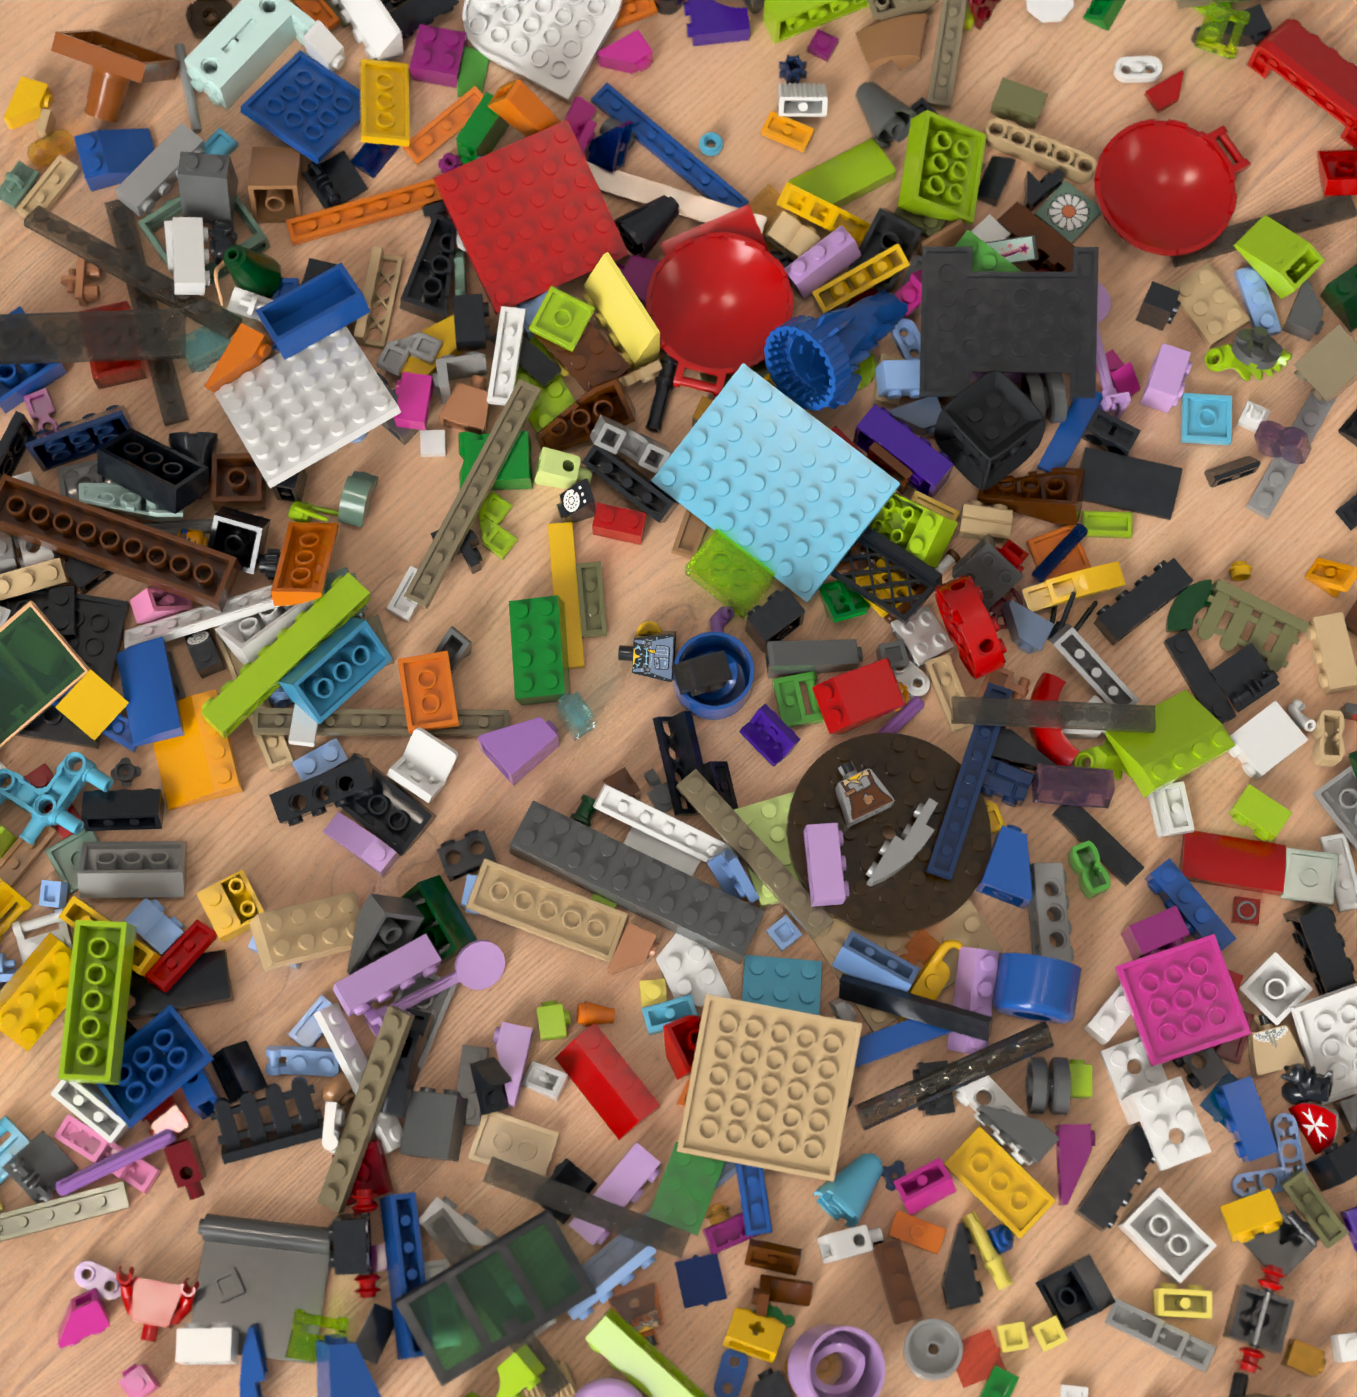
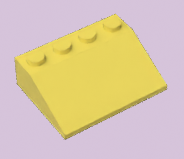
M608 252L605 253L585 282L584 295L582 297L585 303L595 307V318L601 328L605 327L609 332L608 338L613 347L618 346L622 352L621 356L635 370L660 358V331Z

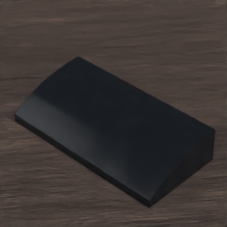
M1085 447L1079 467L1085 471L1083 501L1166 520L1171 519L1183 468Z
M354 753L347 763L360 759L363 756ZM371 763L380 787L373 789L374 794L359 799L357 795L350 798L351 803L341 808L399 855L403 856L425 832L437 815ZM347 777L344 781V787L349 791L354 785L351 777ZM329 788L324 792L327 797L330 796Z
M226 950L203 953L166 993L147 981L144 976L132 970L129 994L135 998V1005L127 1011V1018L132 1021L157 1016L170 1004L177 1011L233 1001Z

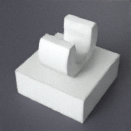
M1247 401L1237 425L1260 434L1271 410Z

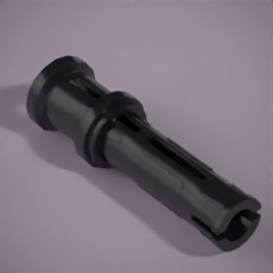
M670 357L660 358L659 362L663 369L659 371V375L654 380L656 391L645 427L651 432H661L671 390L675 388L673 382L678 362Z

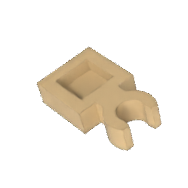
M656 360L618 379L624 387L640 379L645 383L655 378V372L663 368L659 360Z

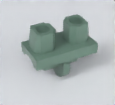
M18 161L12 171L7 172L4 176L6 179L0 186V201L16 209L30 189L37 183L36 181L40 177V173L26 166L23 162Z

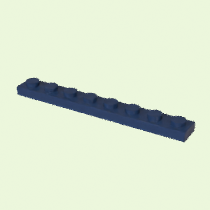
M990 682L987 684L926 870L927 873L948 880L952 879L1013 690Z

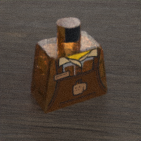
M655 1281L608 1299L612 1309L653 1346L659 1344L654 1328L664 1325Z

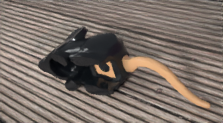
M211 220L213 230H208L209 238L212 239L210 241L211 256L215 259V264L218 265L214 269V280L222 306L223 299L218 281V271L226 266L223 260L224 254L229 247L237 245L238 236L234 232L232 224Z

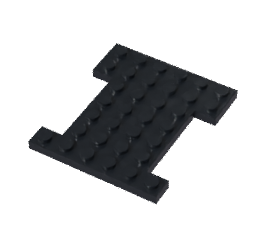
M923 246L919 397H955L970 386V373H989L993 370H999L1002 373H1070V398L1095 399L1099 247H1073V272H972L973 247Z

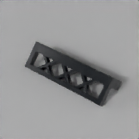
M683 711L674 716L653 718V723L675 816L698 815L700 813L676 788L678 782L675 778V772L680 775L682 781L692 771L697 769L707 780L691 711ZM663 724H668L670 735L664 731ZM670 748L675 752V760L670 756ZM681 796L686 800L688 809L682 808Z

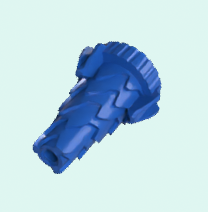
M883 289L875 295L857 301L850 307H841L838 310L826 312L816 319L804 315L792 317L772 330L766 339V345L764 346L765 362L772 381L776 384L779 391L803 409L819 411L824 407L836 409L840 404L845 406L855 395L862 379L859 374L853 373L859 369L857 365L870 357V352L880 346L878 342L895 329L898 322L908 313L907 303L901 302L894 294Z

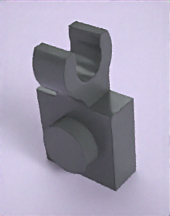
M654 769L644 773V777L652 791L647 793V797L654 808L664 813L673 809L667 782L662 784Z

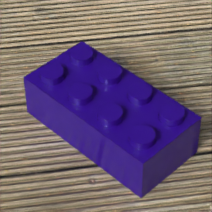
M874 404L856 426L853 443L868 453L869 447L874 442H877L912 471L913 474L909 486L934 498L948 481L953 467L950 457L944 452H937L933 449L931 443L924 437L919 438L912 433V429L906 423H899L895 420L891 412L886 408H879Z

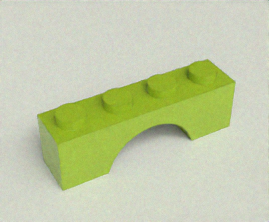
M526 1344L497 1367L500 1376V1389L496 1397H523L520 1392L525 1387L530 1391L541 1381L539 1375L546 1368ZM471 1391V1392H470L468 1395H466L465 1397H482V1396H479V1395H477V1394H475L474 1392Z

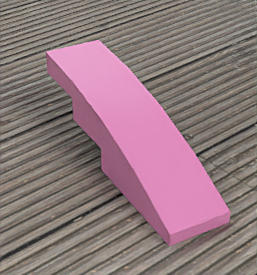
M69 1114L54 1135L56 1139L94 1163L125 1149L115 1142L110 1144L91 1127ZM139 1159L112 1172V1174L145 1194L149 1192L161 1173L159 1169L143 1159Z

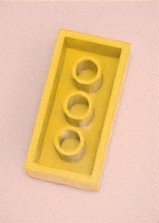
M49 932L0 990V1031L27 1052L66 1008L72 949L51 932Z

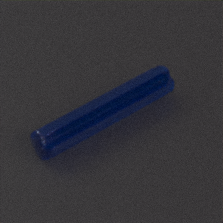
M1081 523L1077 524L1032 572V577L1039 583L1043 582L1087 535L1088 529Z

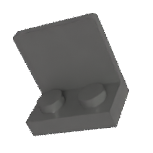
M989 534L973 547L952 569V577L954 579L962 575L972 577L975 586L978 585L983 593L984 600L982 602L987 609H990L1023 578V574L995 548V540Z

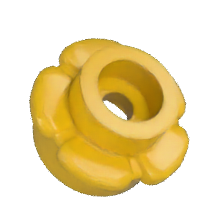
M1237 561L1232 563L1228 574L1231 575L1233 581H1244L1251 578L1253 567L1247 564L1246 561Z

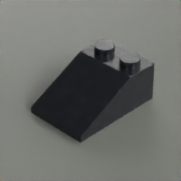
M879 208L859 247L862 256L850 264L847 272L898 243L910 262L927 230L886 208ZM904 270L872 288L877 291L886 289L887 292L891 293Z

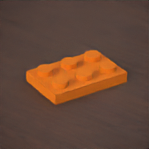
M448 651L397 659L408 733L412 734L418 727L431 731L460 726Z

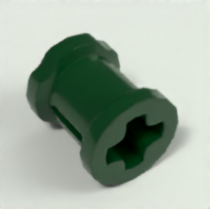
M582 795L579 807L575 813L570 815V818L590 827L592 825L590 821L597 811L593 807L596 800L587 795Z

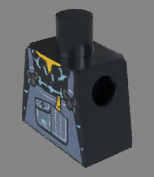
M677 631L637 634L634 637L633 646L619 645L618 660L632 661V673L672 682L674 678Z

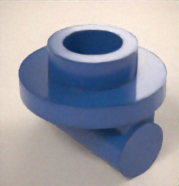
M998 1225L986 1230L998 1254L1012 1249L1014 1236L1006 1226Z

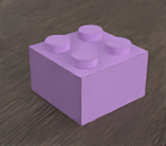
M1162 343L1153 361L1140 401L1141 405L1165 413L1169 412L1171 406L1176 407L1185 388L1183 383L1192 366V362L1188 361L1191 352Z

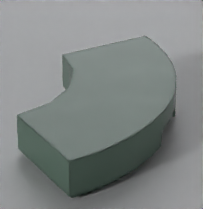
M455 248V295H467L464 251Z

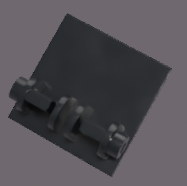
M345 151L319 164L311 161L307 165L308 171L303 173L304 178L324 209L341 205L368 190L367 185Z
M1250 643L1210 671L1237 712L1242 711L1280 685L1277 680L1278 675L1274 670H1270L1253 643Z

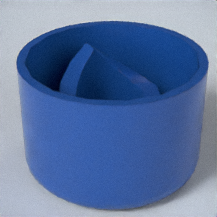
M705 632L692 637L681 647L674 663L673 684L679 702L687 711H691L694 716L702 719L720 720L737 713L749 699L754 678V663L751 654L741 641L723 632ZM707 666H719L728 675L729 680L726 685L716 692L707 693L702 691L698 685V675L701 670Z
M1023 953L1001 954L992 1000L993 1007L1002 1014L1034 1022L1051 1024L1071 1022L1075 1015L1082 969L1075 964L1045 956Z

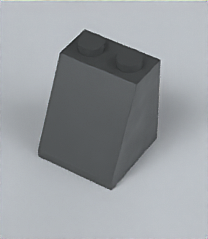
M181 151L177 175L182 216L203 217V223L211 224V220L232 224L238 178L230 156Z

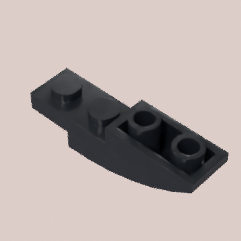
M408 1008L406 1012L415 1015L380 1111L383 1114L402 1118L405 1117L420 1072L418 1063L434 1018L431 1013Z

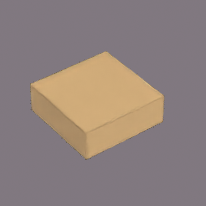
M48 109L41 110L36 127L39 137L42 141L50 142L56 123L52 111Z

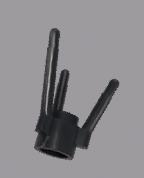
M1074 591L1069 597L1061 620L1056 621V624L1057 606L1052 607L1050 622L1054 626L1047 638L1048 641L1066 625V620L1076 596ZM1096 600L1093 601L1074 626L1077 632L1097 606L1098 602Z

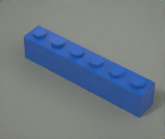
M412 1192L388 1195L379 1199L398 1360L422 1357L424 1354L394 1302L395 1299L426 1281L416 1194ZM425 1294L411 1302L409 1306L433 1347L428 1296Z

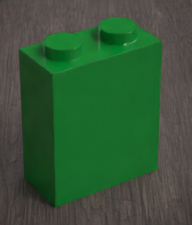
M488 92L485 93L456 137L458 154L463 164L491 153L510 125L488 107L489 102L493 98V95Z

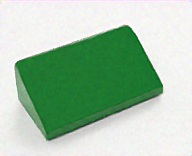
M1092 0L1083 19L1104 30H1110L1126 0Z

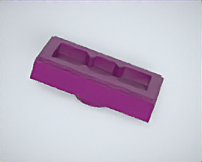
M742 1212L702 1229L711 1254L719 1253L758 1236L745 1235Z

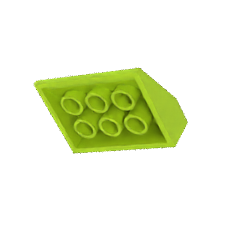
M929 110L912 118L898 208L918 216L954 222L961 219L966 224L974 223L986 134Z
M1187 690L1170 697L1104 733L1144 798L1220 758L1236 746L1223 724Z

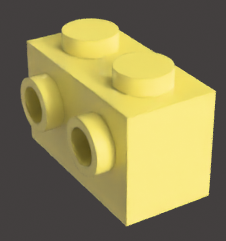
M1161 1283V1288L1153 1289V1316L1210 1319L1212 1318V1291H1203V1285H1187V1290L1177 1289V1284Z

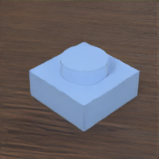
M42 880L39 906L65 908L68 882Z
M787 915L766 930V933L781 952L802 936V933Z

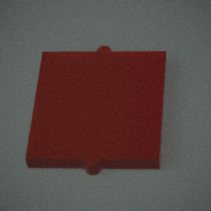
M990 1329L962 1339L963 1355L956 1372L963 1388L987 1379L993 1365L1006 1370L999 1353L1001 1349L996 1346Z

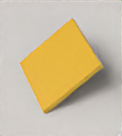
M89 669L55 707L95 741L129 702L95 672Z

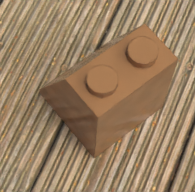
M252 147L248 191L252 216L256 223L286 222L285 220L302 216L303 159L302 154L292 147Z

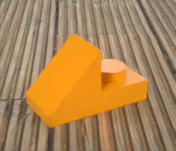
M1317 557L1304 577L1332 597L1337 598L1341 591L1348 592L1356 580L1357 567Z

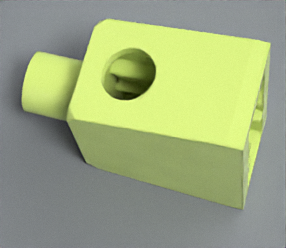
M543 447L537 459L533 484L569 489L575 485L576 481L580 482L583 479H588L590 484L593 471L589 468L580 467L581 457Z

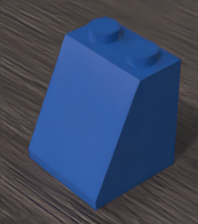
M1008 824L1006 827L1002 825L994 839L986 868L976 891L1024 909L1032 899L1027 834L1022 833V829L1017 826Z
M341 1334L324 1335V1340H316L317 1397H381L355 1342L347 1340V1336H341Z

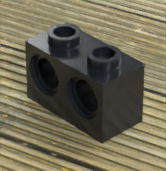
M1096 408L1081 438L1107 452L1128 456L1141 430Z
M479 830L470 831L464 835V839L455 842V839L448 840L440 845L441 848L437 849L449 882L478 871L484 858L497 863L484 830L481 832ZM477 843L485 846L484 852L479 855L471 852L472 846ZM452 853H458L461 855V860L459 863L452 865L447 862L448 856Z

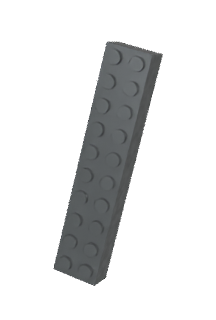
M532 801L510 843V854L593 894L595 893L624 909L674 933H678L741 964L765 912L536 801Z

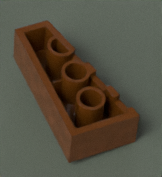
M1016 202L997 219L1010 233L1009 239L1036 235L1039 260L1027 261L1036 271L1047 269L1048 272H1073V247L1076 246L1036 217L1027 207Z

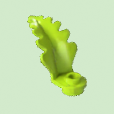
M1231 344L1210 349L1204 358L1209 370L1219 372L1233 368L1245 381H1249L1251 374L1257 380H1262L1263 371L1269 377L1273 376V369L1280 372L1281 365L1287 366V362L1292 359V354L1287 353L1284 349L1275 366L1266 370L1256 369L1258 365L1251 362L1249 366L1242 363L1233 354Z
M1108 738L1105 739L1102 746H1096L1079 752L1074 761L1076 770L1082 775L1088 776L1107 771L1116 780L1122 779V772L1131 777ZM1089 758L1091 765L1086 767L1085 761Z

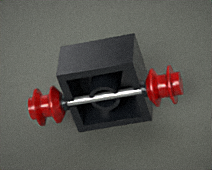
M372 1188L356 1189V1194H352L351 1197L356 1199L357 1204L352 1206L351 1209L357 1213L338 1214L328 1228L329 1241H334L333 1251L329 1255L330 1268H335V1275L359 1274L354 1278V1281L360 1283V1288L354 1292L360 1293V1298L376 1297V1292L381 1291L380 1288L376 1287V1281L381 1279V1277L376 1273H372L373 1271L370 1269V1212L378 1208V1205L373 1204L372 1200L378 1193H372Z
M1267 1264L1266 1268H1260L1265 1275L1263 1279H1258L1257 1281L1264 1287L1263 1290L1244 1284L1236 1285L1222 1336L1250 1346L1239 1348L1243 1357L1242 1360H1236V1362L1240 1364L1239 1369L1253 1374L1256 1373V1369L1262 1370L1258 1362L1259 1359L1265 1358L1264 1354L1257 1349L1271 1353H1281L1295 1302L1274 1294V1291L1284 1289L1280 1284V1279L1286 1278L1287 1275L1282 1274V1268Z

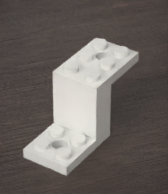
M1140 1037L1099 1052L1128 1125L1141 1122L1160 1171L1212 1152L1181 1076L1168 1081L1162 1064L1151 1067ZM1130 1060L1139 1062L1141 1070L1138 1074H1132L1128 1071L1127 1063ZM1171 1129L1181 1131L1183 1138L1179 1144H1174L1170 1141L1169 1132Z

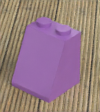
M541 717L485 733L477 738L482 752L513 786L559 747L558 729L550 720L545 722Z

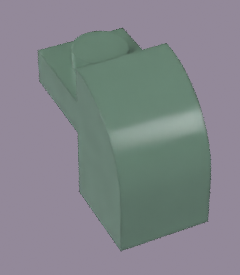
M354 471L352 476L347 477L340 500L338 522L359 527L363 526L369 515L370 498L377 486L378 476Z

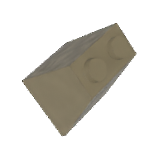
M1339 324L1293 364L1298 369L1294 373L1303 383L1307 380L1314 387L1311 392L1320 402L1325 399L1329 403L1357 381V343Z

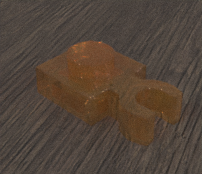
M921 929L904 946L908 954H903L899 957L915 966L918 961L925 965L941 944L928 932Z

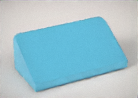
M692 994L642 1008L649 1036L664 1032V1025L684 1016H698Z

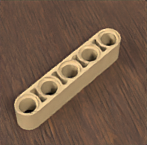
M992 118L986 124L984 134H986L985 144L1052 173L1059 168L1065 174L1064 178L1076 183L1086 184L1091 181L1097 166L1093 156L1001 118ZM990 131H997L1000 135H993ZM1012 140H1020L1022 144H1015ZM1035 149H1042L1045 153H1038ZM1057 158H1064L1067 162H1060ZM1079 167H1086L1089 171H1082Z

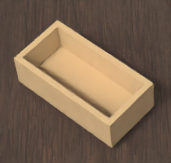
M355 892L257 914L249 923L264 972L350 951L360 912Z

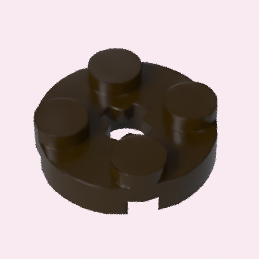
M196 0L193 4H189L186 11L188 26L196 38L204 40L233 10V7L227 0ZM209 13H214L216 17L212 21L204 19L209 16Z

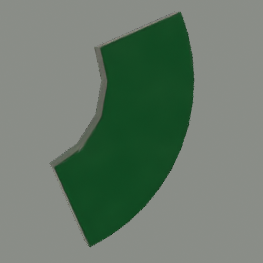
M1212 579L1194 583L1177 596L1167 614L1166 633L1182 632L1186 629L1187 631L1192 630L1193 619L1196 613L1205 607H1209L1210 602L1206 600L1209 595L1214 596L1213 590H1210Z

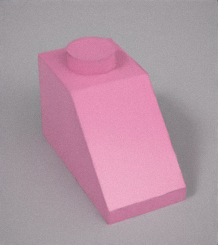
M146 588L130 600L137 623H150L194 609L191 600L158 588Z

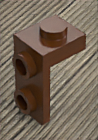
M761 1274L759 1287H754L751 1304H756L755 1315L766 1317L769 1301L809 1306L813 1283Z

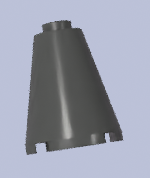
M872 81L862 83L857 89L856 99L877 144L886 148L890 147V143L895 140L898 143L904 140L909 135L911 119L917 116L915 111Z

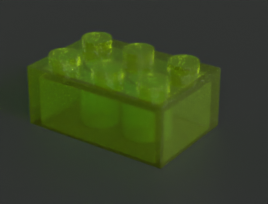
M718 529L712 533L685 566V574L724 605L731 606L734 612L742 619L747 616V613L771 587L776 575Z

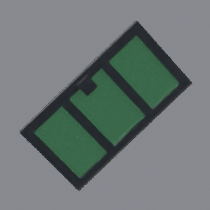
M547 1208L395 1299L394 1302L441 1386H444L597 1292L554 1219L552 1211Z

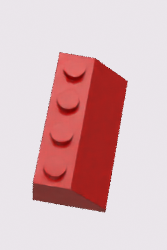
M596 1023L577 1036L555 1057L559 1065L618 1140H621L660 1108V1104Z

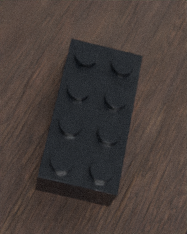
M129 428L97 449V474L174 514L208 492L209 467L132 428Z

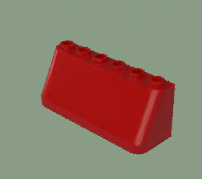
M1285 19L1254 48L1247 66L1264 79L1271 74L1272 70L1342 123L1346 128L1340 138L1357 150V66L1346 61L1335 49L1324 44L1316 34L1307 31L1296 19Z

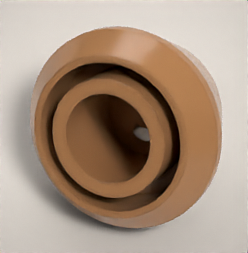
M344 1072L334 1076L321 1091L323 1100L337 1102L343 1106L347 1105L355 1097L354 1091Z

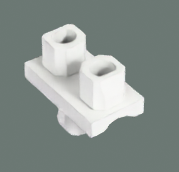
M234 287L227 311L261 322L255 310L273 300Z

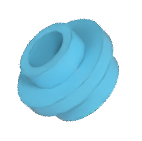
M708 132L700 138L699 148L703 154L715 156L722 151L723 140L718 134ZM714 143L715 147L710 148L707 144Z

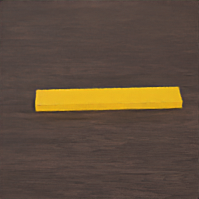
M573 523L548 524L553 596L558 595L564 602L569 669L585 668Z

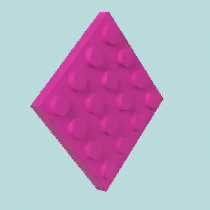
M1215 934L1115 967L1151 1067L1251 1034Z

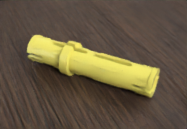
M976 1211L961 1218L964 1226L969 1228L971 1239L985 1263L983 1266L985 1270L988 1269L998 1290L1013 1284L1014 1282L1002 1262L1004 1261L1002 1255L999 1256Z

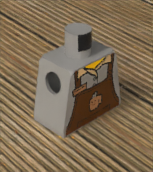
M852 761L838 768L844 780L837 784L835 792L848 828L893 805L895 800L870 768L858 773Z

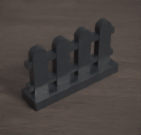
M299 1076L292 1080V1090L282 1092L281 1087L273 1083L267 1086L266 1097L256 1099L254 1092L246 1090L241 1093L240 1104L231 1106L229 1100L224 1097L216 1099L214 1111L210 1112L212 1120L217 1119L222 1134L217 1139L219 1145L223 1144L221 1147L223 1164L322 1138L324 1117H322L321 1109L315 1110L311 1094L315 1093L314 1085L308 1086L307 1080ZM294 1098L299 1114L290 1117L285 1101ZM269 1105L273 1121L264 1124L259 1108ZM243 1112L247 1128L238 1131L234 1114Z

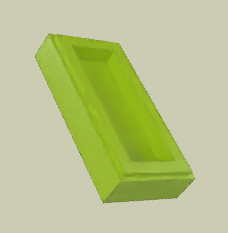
M1082 512V537L1131 539L1133 536L1132 512Z

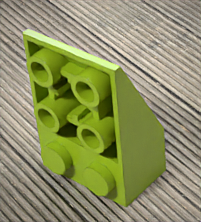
M1264 215L1233 245L1281 299L1296 291L1326 261L1308 241L1267 215Z
M894 493L870 523L869 527L926 564L937 568L958 522Z

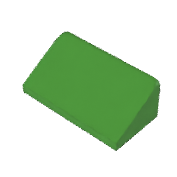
M465 46L457 84L458 97H462L474 86L483 94L489 59L471 47Z

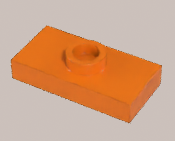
M897 1210L887 1236L895 1239L899 1238L900 1241L938 1255L947 1229Z

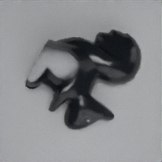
M1302 1064L1283 1067L1286 1073L1280 1077L1289 1082H1286L1281 1087V1095L1290 1104H1300L1309 1101L1328 1102L1333 1087L1332 1070L1322 1075L1316 1073L1315 1066L1307 1070Z

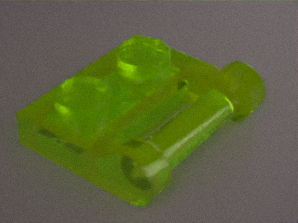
M1210 1L1194 47L1228 59H1235L1244 26L1248 24L1251 17L1250 13L1244 10L1237 11ZM1229 20L1236 22L1228 45L1220 44Z
M296 1308L293 1313L292 1328L285 1357L317 1363L316 1340H324V1336L302 1332L303 1324L335 1329V1334L346 1336L348 1318L339 1316L337 1319L305 1313L304 1309Z

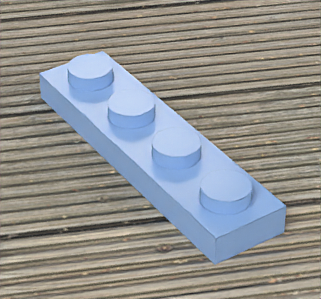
M650 1243L595 1289L596 1294L574 1306L567 1313L574 1321L577 1318L581 1321L586 1319L594 1312L591 1308L598 1301L604 1304L614 1295L612 1290L617 1285L621 1284L624 1287L635 1278L633 1274L635 1270L640 1266L645 1270L656 1261L654 1255L657 1253L655 1248Z

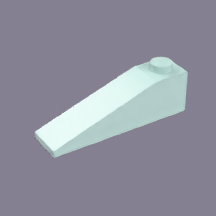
M78 483L80 502L155 522L182 521L183 509L174 514L116 483Z

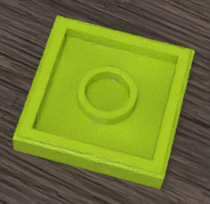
M551 286L529 327V331L573 352L595 311V307Z

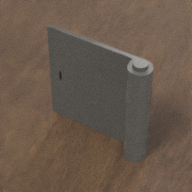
M206 1214L205 1219H200L198 1234L202 1235L204 1245L198 1276L200 1287L196 1291L191 1323H201V1325H205V1328H212V1323H228V1325H232L233 1329L239 1331L238 1355L242 1356L247 1330L253 1323L258 1322L266 1359L315 1364L316 1340L319 1338L330 1264L329 1255L333 1241H329L328 1227ZM236 1267L246 1293L221 1304L210 1278Z

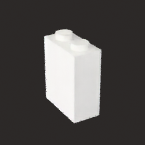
M1275 700L1230 735L1236 746L1228 752L1232 757H1237L1243 764L1244 772L1249 777H1254L1257 781L1308 741V738Z

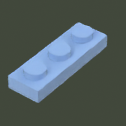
M1252 266L1236 270L1234 275L1253 329L1256 326H1260L1267 330L1269 336L1280 334L1282 329L1265 280Z

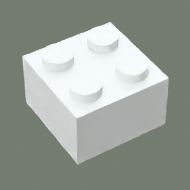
M185 1323L184 1328H177L176 1362L183 1365L238 1364L239 1331L233 1329L232 1325H228V1323H212V1328H205V1325H201V1323Z

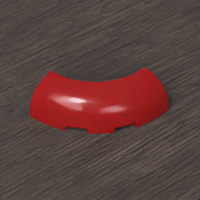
M1044 672L1037 680L1030 697L1029 730L1038 751L1057 765L1055 773L1062 777L1080 751L1066 738L1058 719V700L1066 681L1053 674Z

